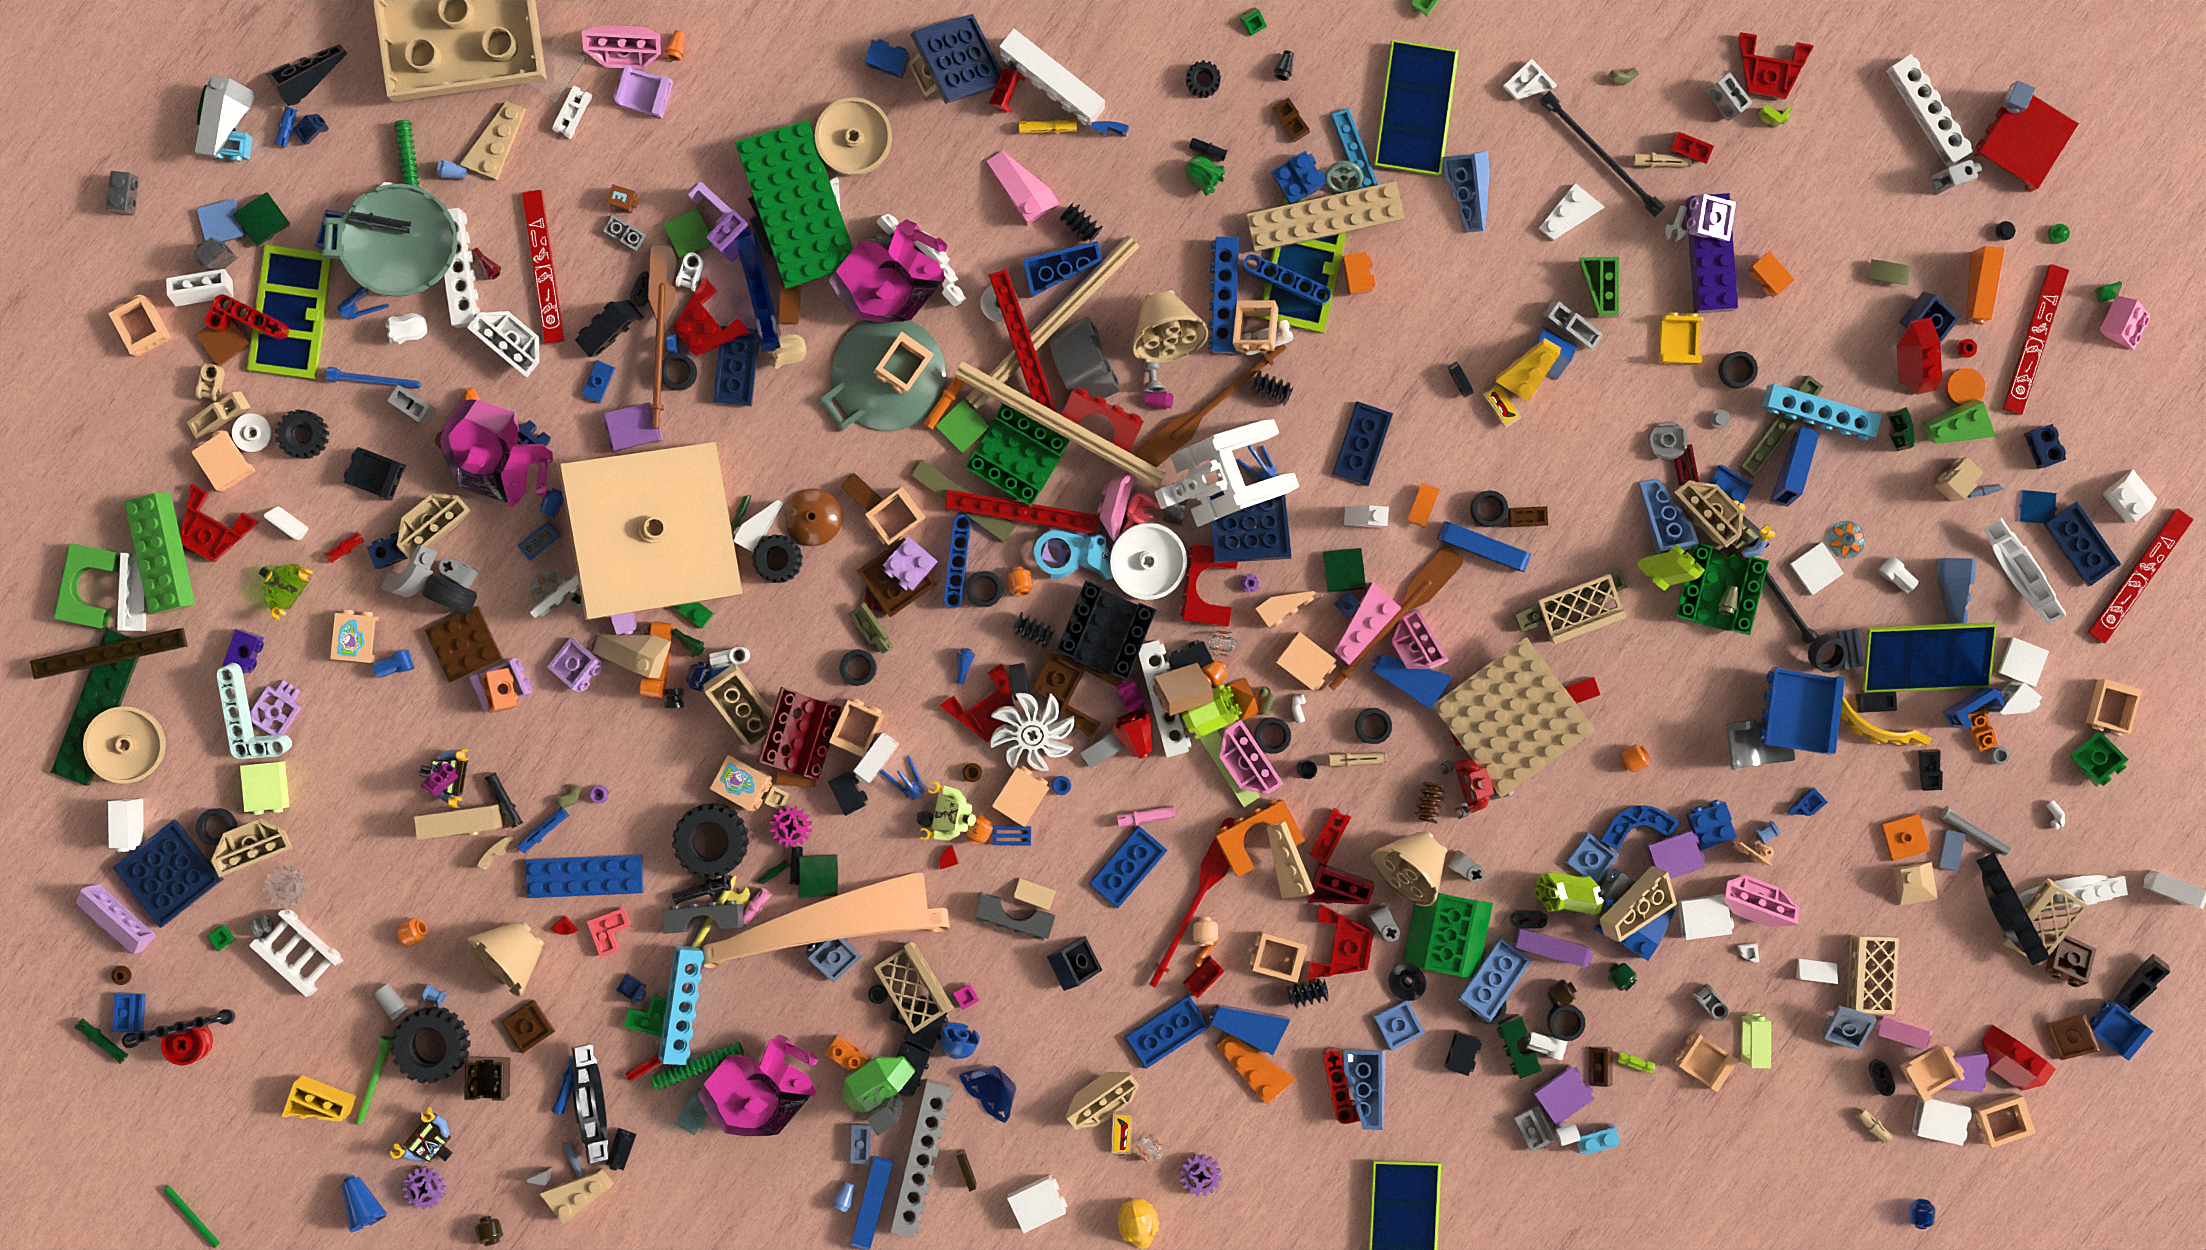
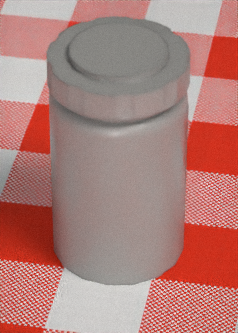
M389 983L373 994L388 1016H391L392 1021L403 1016L409 1009Z

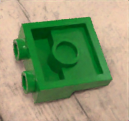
M2101 731L2070 755V758L2083 770V774L2096 787L2100 784L2105 786L2112 780L2110 776L2113 773L2120 774L2127 768L2125 764L2129 760Z

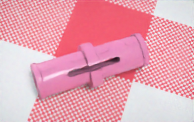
M761 888L756 897L748 902V906L743 912L745 925H749L754 916L761 912L762 906L771 897V893L765 888Z

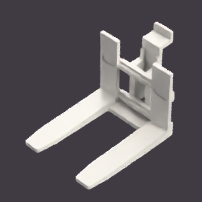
M1275 420L1259 421L1219 433L1170 455L1177 473L1189 469V471L1187 472L1188 476L1184 477L1183 480L1155 491L1160 508H1166L1189 498H1197L1198 501L1201 500L1202 505L1192 508L1191 512L1197 527L1243 508L1287 494L1298 488L1299 484L1294 473L1283 474L1245 486L1233 456V450L1267 440L1279 434ZM1209 459L1212 460V461H1210V462H1208V463H1206V464H1203V465H1201V466H1199V467H1198V465H1197V464H1200V463H1202V462H1204V461H1206V460H1209ZM1216 471L1219 482L1208 486L1205 475ZM1221 491L1225 494L1213 500L1209 497Z

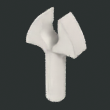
M1686 206L1679 207L1673 225L1667 224L1665 226L1667 240L1670 239L1672 231L1675 229L1677 232L1675 242L1686 234L1687 231L1681 227L1687 210Z

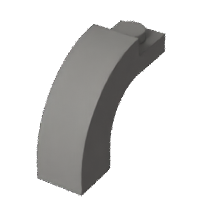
M417 544L408 566L399 574L388 570L381 589L405 598L415 595L425 586L429 580L428 578L432 575L433 571L430 568L438 551Z

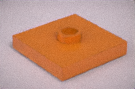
M1913 814L1881 824L1891 861L1930 851L1920 814Z

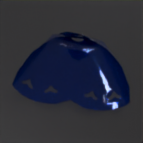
M995 1065L959 1074L965 1089L971 1096L981 1100L986 1112L999 1121L1006 1123L1010 1117L1016 1092L1014 1082ZM972 1086H978V1092ZM989 1102L994 1103L993 1109L992 1106L988 1104ZM1003 1111H1004V1116H1005V1117H1003V1115H1002V1114H999L998 1112H1003Z

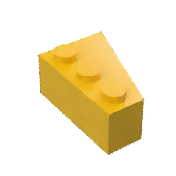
M1544 338L1521 358L1514 361L1507 369L1500 372L1495 382L1529 401L1560 355L1561 348Z
M302 1075L293 1083L282 1117L294 1116L301 1119L308 1117L318 1118V1120L343 1121L350 1114L356 1096Z

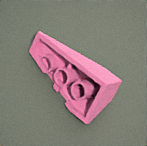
M1004 151L999 152L986 161L1027 225H1030L1060 205L1050 188Z

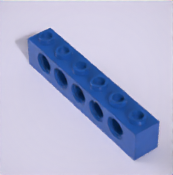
M1216 237L1215 242H1211V253H1214V261H1211L1210 273H1214V280H1210V292H1213V299L1209 301V311H1213V318H1209V330H1212V337L1208 338V349H1212L1211 354L1234 355L1236 351L1233 344L1237 307L1239 237ZM1226 253L1229 255L1230 260L1222 262L1219 255ZM1221 272H1225L1229 275V279L1221 281L1218 275ZM1225 291L1228 294V299H1219L1218 293ZM1224 310L1227 312L1228 318L1222 320L1218 317L1217 313ZM1220 329L1225 330L1227 337L1224 339L1219 338L1217 331Z

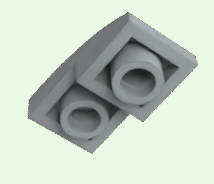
M612 215L603 230L606 234L635 251L638 250L646 237V234Z
M1114 731L1099 738L1096 743L1083 749L1080 754L1089 767L1092 768L1125 746L1115 735Z

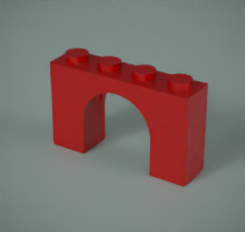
M1074 388L1061 416L1078 425L1081 419L1089 414L1097 413L1106 416L1112 422L1115 429L1112 444L1127 452H1130L1144 423L1139 415L1126 413L1122 407L1115 404L1112 406L1106 403V400L1102 397H1093L1083 388Z
M1193 544V548L1188 550L1187 559H1191L1190 567H1186L1185 578H1188V585L1183 587L1182 597H1186L1185 605H1181L1180 616H1183L1184 621L1229 626L1232 607L1212 605L1204 602L1197 593L1196 582L1200 573L1207 568L1219 567L1236 570L1238 562L1214 563L1213 546Z

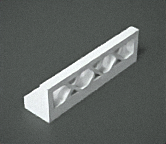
M120 553L117 630L146 631L147 604L136 554Z

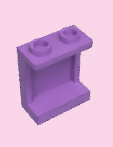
M732 210L706 238L730 262H733L758 235L737 212Z
M648 402L605 413L606 419H603L605 429L609 430L610 433L608 442L611 449L620 452L623 449L662 441L660 430L652 429V410H649V404L652 403Z
M1685 830L1684 833L1655 843L1649 842L1644 844L1651 865L1667 871L1670 879L1705 868L1703 864L1705 857L1697 846L1699 844L1698 837L1691 830Z
M1567 1065L1565 1071L1540 1088L1537 1086L1531 1090L1556 1125L1594 1100L1591 1095L1593 1093L1592 1088L1587 1082L1585 1084L1580 1079L1582 1074L1577 1067L1573 1068Z

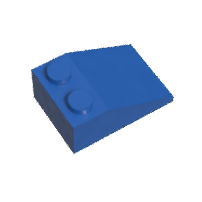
M1669 909L1619 943L1649 961L1659 946L1675 910Z

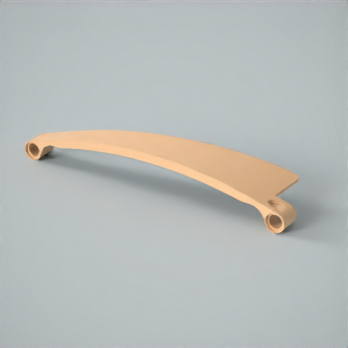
M913 873L832 897L763 923L727 940L703 946L704 967L715 968L729 959L829 940L920 929L943 932L950 929L948 910L946 908L927 909L924 875L922 873Z

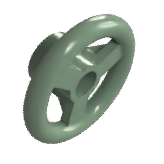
M1339 161L1327 169L1325 182L1330 190L1338 194L1354 191L1361 186L1363 173L1355 163ZM1357 174V182L1348 188L1347 182L1352 176ZM1331 176L1337 178L1342 183V188L1336 187L1331 182Z

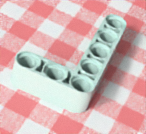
M230 663L217 671V681L231 754L237 759L276 757L288 751L292 746V741L287 735L254 736L241 667L236 663Z

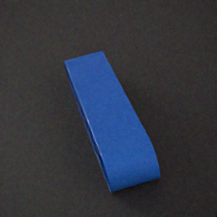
M1250 254L1244 259L1243 270L1247 274L1316 305L1322 306L1327 304L1331 297V291L1328 287L1264 258ZM1247 261H1255L1257 264L1256 268H1248L1246 265ZM1271 268L1274 271V275L1268 277L1264 274V270ZM1283 276H1289L1292 279V282L1290 284H1284L1281 278ZM1303 283L1307 284L1309 286V291H1300L1299 285ZM1319 291L1326 293L1327 298L1325 300L1318 299L1317 293Z
M958 515L954 519L944 595L946 606L952 609L958 608L962 604L971 533V521L965 515ZM960 519H966L968 522L967 527L959 529L957 522ZM960 537L964 538L965 546L957 548L955 540ZM959 556L963 559V564L960 567H955L953 559ZM955 575L961 579L958 586H952L950 583L951 578ZM950 595H957L959 601L956 605L949 604L948 598Z
M1447 521L1443 522L1437 538L1444 543L1521 572H1525L1531 554Z
M878 1156L874 1157L851 1248L859 1250H870L893 1160Z

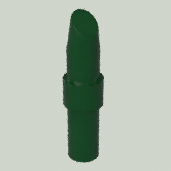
M751 495L743 497L735 511V516L730 524L731 527L735 529L738 527L747 511L746 508Z
M785 859L776 867L768 870L757 883L765 884L770 879L778 876L781 871L789 866L788 861Z

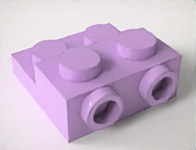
M1706 194L1696 195L1690 203L1692 216L1687 221L1689 234L1703 238L1710 237L1722 241H1730L1736 202Z
M908 536L883 566L885 567L884 572L891 578L896 576L901 580L898 584L906 591L909 588L913 591L938 561Z
M570 637L547 667L572 690L580 692L588 688L589 680L592 676L600 673L603 662L582 646L575 638Z

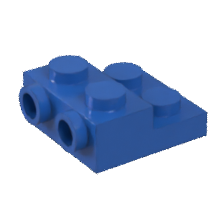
M1306 151L1292 157L1286 164L1271 172L1289 205L1322 189L1325 184L1324 180L1326 178L1323 171L1316 169L1314 156L1312 154L1308 155Z
M1717 799L1709 802L1707 807L1702 808V806L1692 808L1691 813L1686 814L1691 830L1698 837L1699 844L1697 846L1700 851L1737 838L1726 802Z

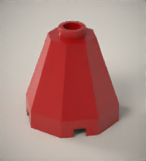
M1147 709L1143 710L1141 714L1139 710L1122 715L1117 718L1118 722L1116 724L1112 721L1111 725L1115 735L1133 757L1141 759L1149 755V752L1152 750L1151 719Z

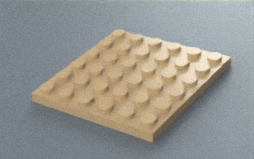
M1527 637L1520 640L1433 705L1470 757L1479 766L1487 769L1492 786L1501 798L1596 731Z

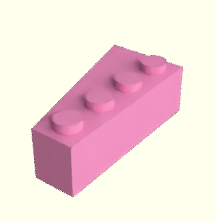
M1374 582L1369 584L1359 602L1361 606L1352 615L1350 622L1333 650L1347 665L1351 664L1401 609Z

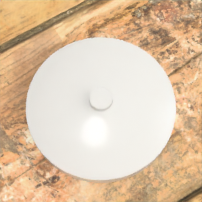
M1140 523L1126 529L1115 541L1110 554V569L1114 580L1124 592L1138 599L1153 600L1171 593L1182 581L1187 567L1186 551L1179 537L1169 528L1157 523Z

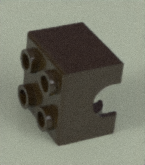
M471 1057L466 1060L464 1100L491 1098L492 1101H504L509 1097L511 1057Z

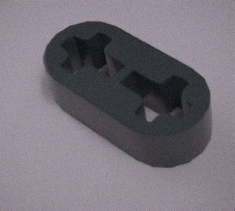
M648 271L642 272L638 276L630 293V301L637 307H643L648 303V283L643 288L645 285L643 278H648ZM643 290V293L641 295L644 298L643 301L639 300L638 303H636L637 299L634 298L635 295H640L641 291Z
M1454 362L1447 366L1462 396L1466 398L1473 394L1472 386L1459 363Z
M1515 910L1510 916V921L1517 928H1543L1548 923V917L1539 910ZM1519 914L1527 918V920H1522L1520 924L1515 920V917H1518ZM1538 914H1540L1543 921H1540V924H1538L1536 921H1531V918H1537Z
M1881 1060L1870 1062L1868 1070L1877 1092L1883 1096H1891L1895 1092L1896 1087L1887 1064ZM1876 1065H1879V1066L1882 1067V1068L1880 1069V1072H1881V1075H1882V1076H1880V1074H1879L1878 1072L1874 1071V1070L1877 1069V1066H1876ZM1882 1080L1889 1085L1887 1091L1881 1089L1884 1087Z

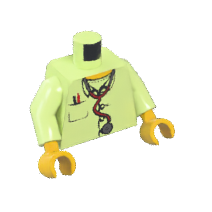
M937 781L930 782V784L936 786V790L927 789L928 792H942V794L938 793L932 824L934 832L922 828L920 831H926L927 836L919 838L922 840H928L930 837L934 838V840H951L959 836L960 832H966L968 826L974 825L976 817L971 814L972 805L966 802V798L960 790L945 785L942 787Z

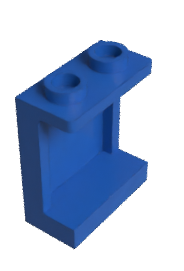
M1980 688L1942 712L1952 728L1967 729L1973 725L1967 716L1968 714L1986 703L1988 706L2003 707L2005 705L2003 701L2004 696L1996 688Z
M2111 999L2104 1002L2097 1015L2089 1020L2094 1035L2128 1061L2153 1032V1030Z

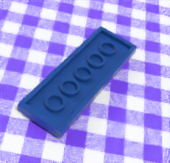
M642 854L525 860L527 898L644 893Z

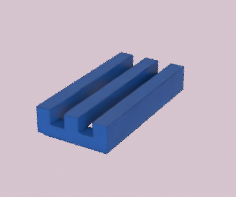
M993 826L992 845L1031 846V826ZM997 830H1027V834H997ZM997 838H1027V841H997Z

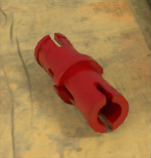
M356 531L346 540L339 541L336 547L325 553V556L330 557L328 560L334 563L344 554L351 553V549L363 543L364 539L363 537L360 538L361 534Z

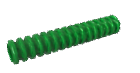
M398 120L394 122L397 133L395 137L398 139L396 144L399 145L397 150H399L398 156H400L399 162H401L399 166L402 168L400 173L403 174L401 176L402 184L419 187L420 181L417 180L419 175L416 174L418 169L416 168L417 163H415L417 159L414 157L416 152L413 151L415 146L412 144L414 139H412L413 133H411L412 127H410L412 122L409 120Z
M736 1041L734 1045L731 1043L729 1047L724 1046V1049L719 1048L718 1051L708 1052L706 1056L703 1054L701 1058L696 1057V1060L686 1061V1065L674 1066L673 1069L669 1068L668 1071L663 1070L662 1073L658 1072L656 1076L653 1074L651 1075V1084L654 1090L658 1092L660 1088L665 1089L666 1086L670 1087L671 1084H677V1081L680 1083L682 1079L693 1078L694 1075L698 1076L700 1072L703 1074L705 1070L710 1071V1068L715 1069L716 1066L719 1067L729 1054L744 1056L743 1047L740 1042Z

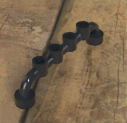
M223 1009L217 1015L199 1016L188 1022L178 1021L172 1026H158L155 1030L151 1031L143 1030L137 1033H126L122 1038V1044L126 1048H135L139 1043L148 1042L151 1038L155 1037L163 1038L176 1032L185 1033L189 1029L205 1028L208 1024L217 1022L222 1025H228L234 1022L235 1013L231 1009Z

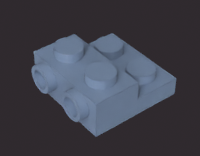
M847 938L810 943L806 948L807 958L833 983L862 957L847 941Z
M1838 1005L1834 1015H1829L1822 1028L1823 1038L1832 1043L1835 1042L1848 1048L1861 1050L1876 1023V1017Z

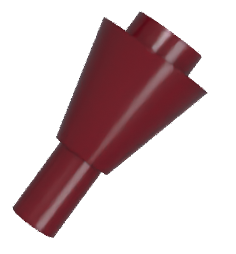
M478 248L472 250L487 280L496 279L500 275L501 266L484 256Z

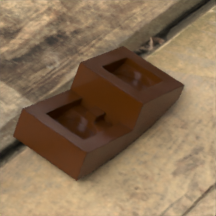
M1289 98L1272 107L1280 123L1294 143L1310 133V129L1300 117L1299 111Z

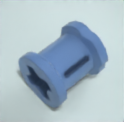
M1770 821L1768 825L1760 830H1754L1757 838L1763 845L1767 844V841L1771 838L1781 835L1773 821Z
M428 984L423 991L421 1000H428L435 1003L437 1007H440L447 991H440L433 988L431 984Z

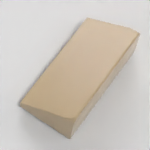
M1020 878L1013 898L1050 910L1056 891Z

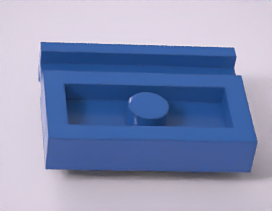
M1722 464L1719 465V468L1708 482L1709 484L1718 485L1732 500H1737L1739 503H1743L1753 487L1752 483Z
M115 993L112 1032L137 1033L138 1031H143L146 994Z

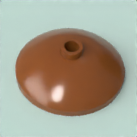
M806 489L797 493L789 501L785 510V524L790 535L798 542L809 546H819L831 541L839 532L842 525V510L838 501L830 493L821 489ZM810 513L815 514L814 520L809 519Z

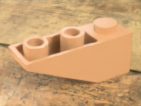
M1311 591L1270 597L1257 606L1255 611L1267 627L1272 625L1275 628L1283 622L1282 617L1285 615L1290 617L1298 611L1297 607L1302 603L1307 605L1314 599L1312 596L1316 593Z

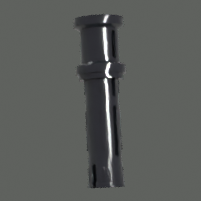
M725 874L718 879H708L704 884L673 892L672 897L675 904L708 894L714 896L716 893L724 890L731 891L732 885L729 876Z

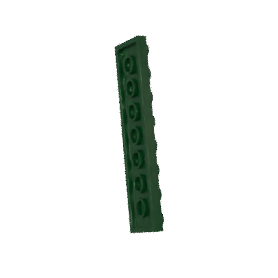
M106 629L100 645L128 640L133 637L112 629ZM139 657L90 669L51 773L85 786H90L95 772L87 763L84 755L83 740L85 732L92 720L100 713L121 706Z

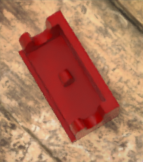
M1004 68L989 104L1003 113H1011L1012 109L1008 107L1011 96L1014 93L1017 82L1020 80L1025 81L1026 77L1017 70Z
M1675 132L1673 143L1669 146L1670 150L1707 164L1714 145L1684 133Z
M1209 955L1200 968L1197 967L1183 983L1198 999L1225 971Z

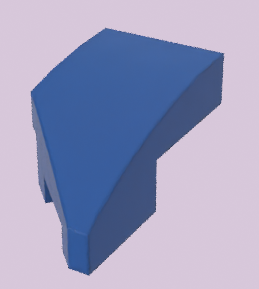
M1112 121L1092 122L1090 128L1101 132L1103 136H1106L1109 130L1126 137L1129 125Z
M1813 787L1787 812L1790 815L1811 816L1828 802Z

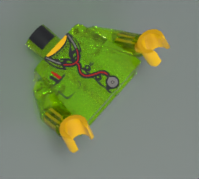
M284 564L283 566H276L273 570L267 566L262 567L258 575L266 580L261 588L264 590V597L271 610L270 616L280 621L279 615H286V612L282 609L290 610L310 581L307 575L309 573L313 574V571L305 569L299 564Z

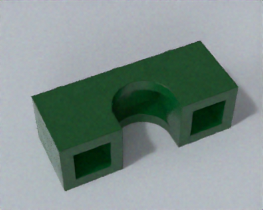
M1516 1014L1497 1022L1499 1027L1496 1030L1499 1038L1504 1039L1505 1046H1503L1506 1056L1511 1058L1512 1063L1509 1065L1513 1075H1517L1522 1079L1541 1072L1540 1064L1533 1050L1519 1052L1517 1049L1519 1039L1528 1035L1522 1016Z

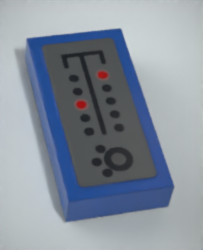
M547 521L517 546L531 561L561 536Z

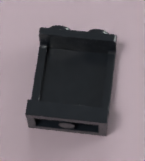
M357 447L352 452L350 467L344 472V483L384 499L393 500L406 465Z

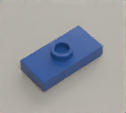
M597 360L582 396L601 403L616 368Z

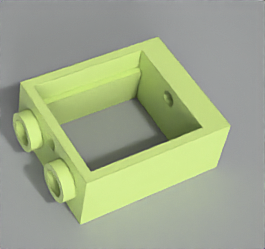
M1749 1012L1748 1016H1741V1062L1751 1068H1771V1021L1767 1020L1765 1016H1761L1760 1013Z

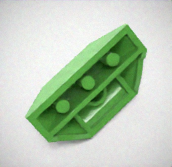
M904 1056L898 1058L875 1057L845 1076L841 1098L853 1111L868 1112L897 1094L914 1074L915 1069Z

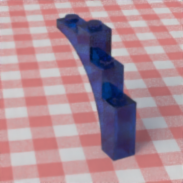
M753 227L744 229L735 238V244L752 301L760 348L762 352H771L781 348L780 323L774 308L773 295L767 280L762 254Z

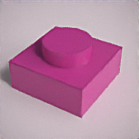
M971 983L953 992L962 1010L980 1000Z

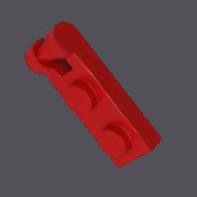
M1333 808L1309 855L1327 864L1351 816L1339 813L1338 809ZM1335 819L1341 822L1339 827L1333 825Z

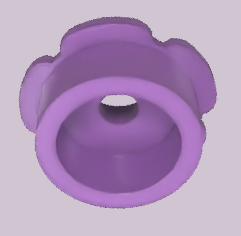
M1247 574L1246 577L1242 578L1241 585L1245 592L1249 593L1258 590V585L1260 584L1258 577H1255L1253 574Z
M602 785L594 786L589 793L591 800L596 804L606 802L608 799L607 795L609 794L608 789Z

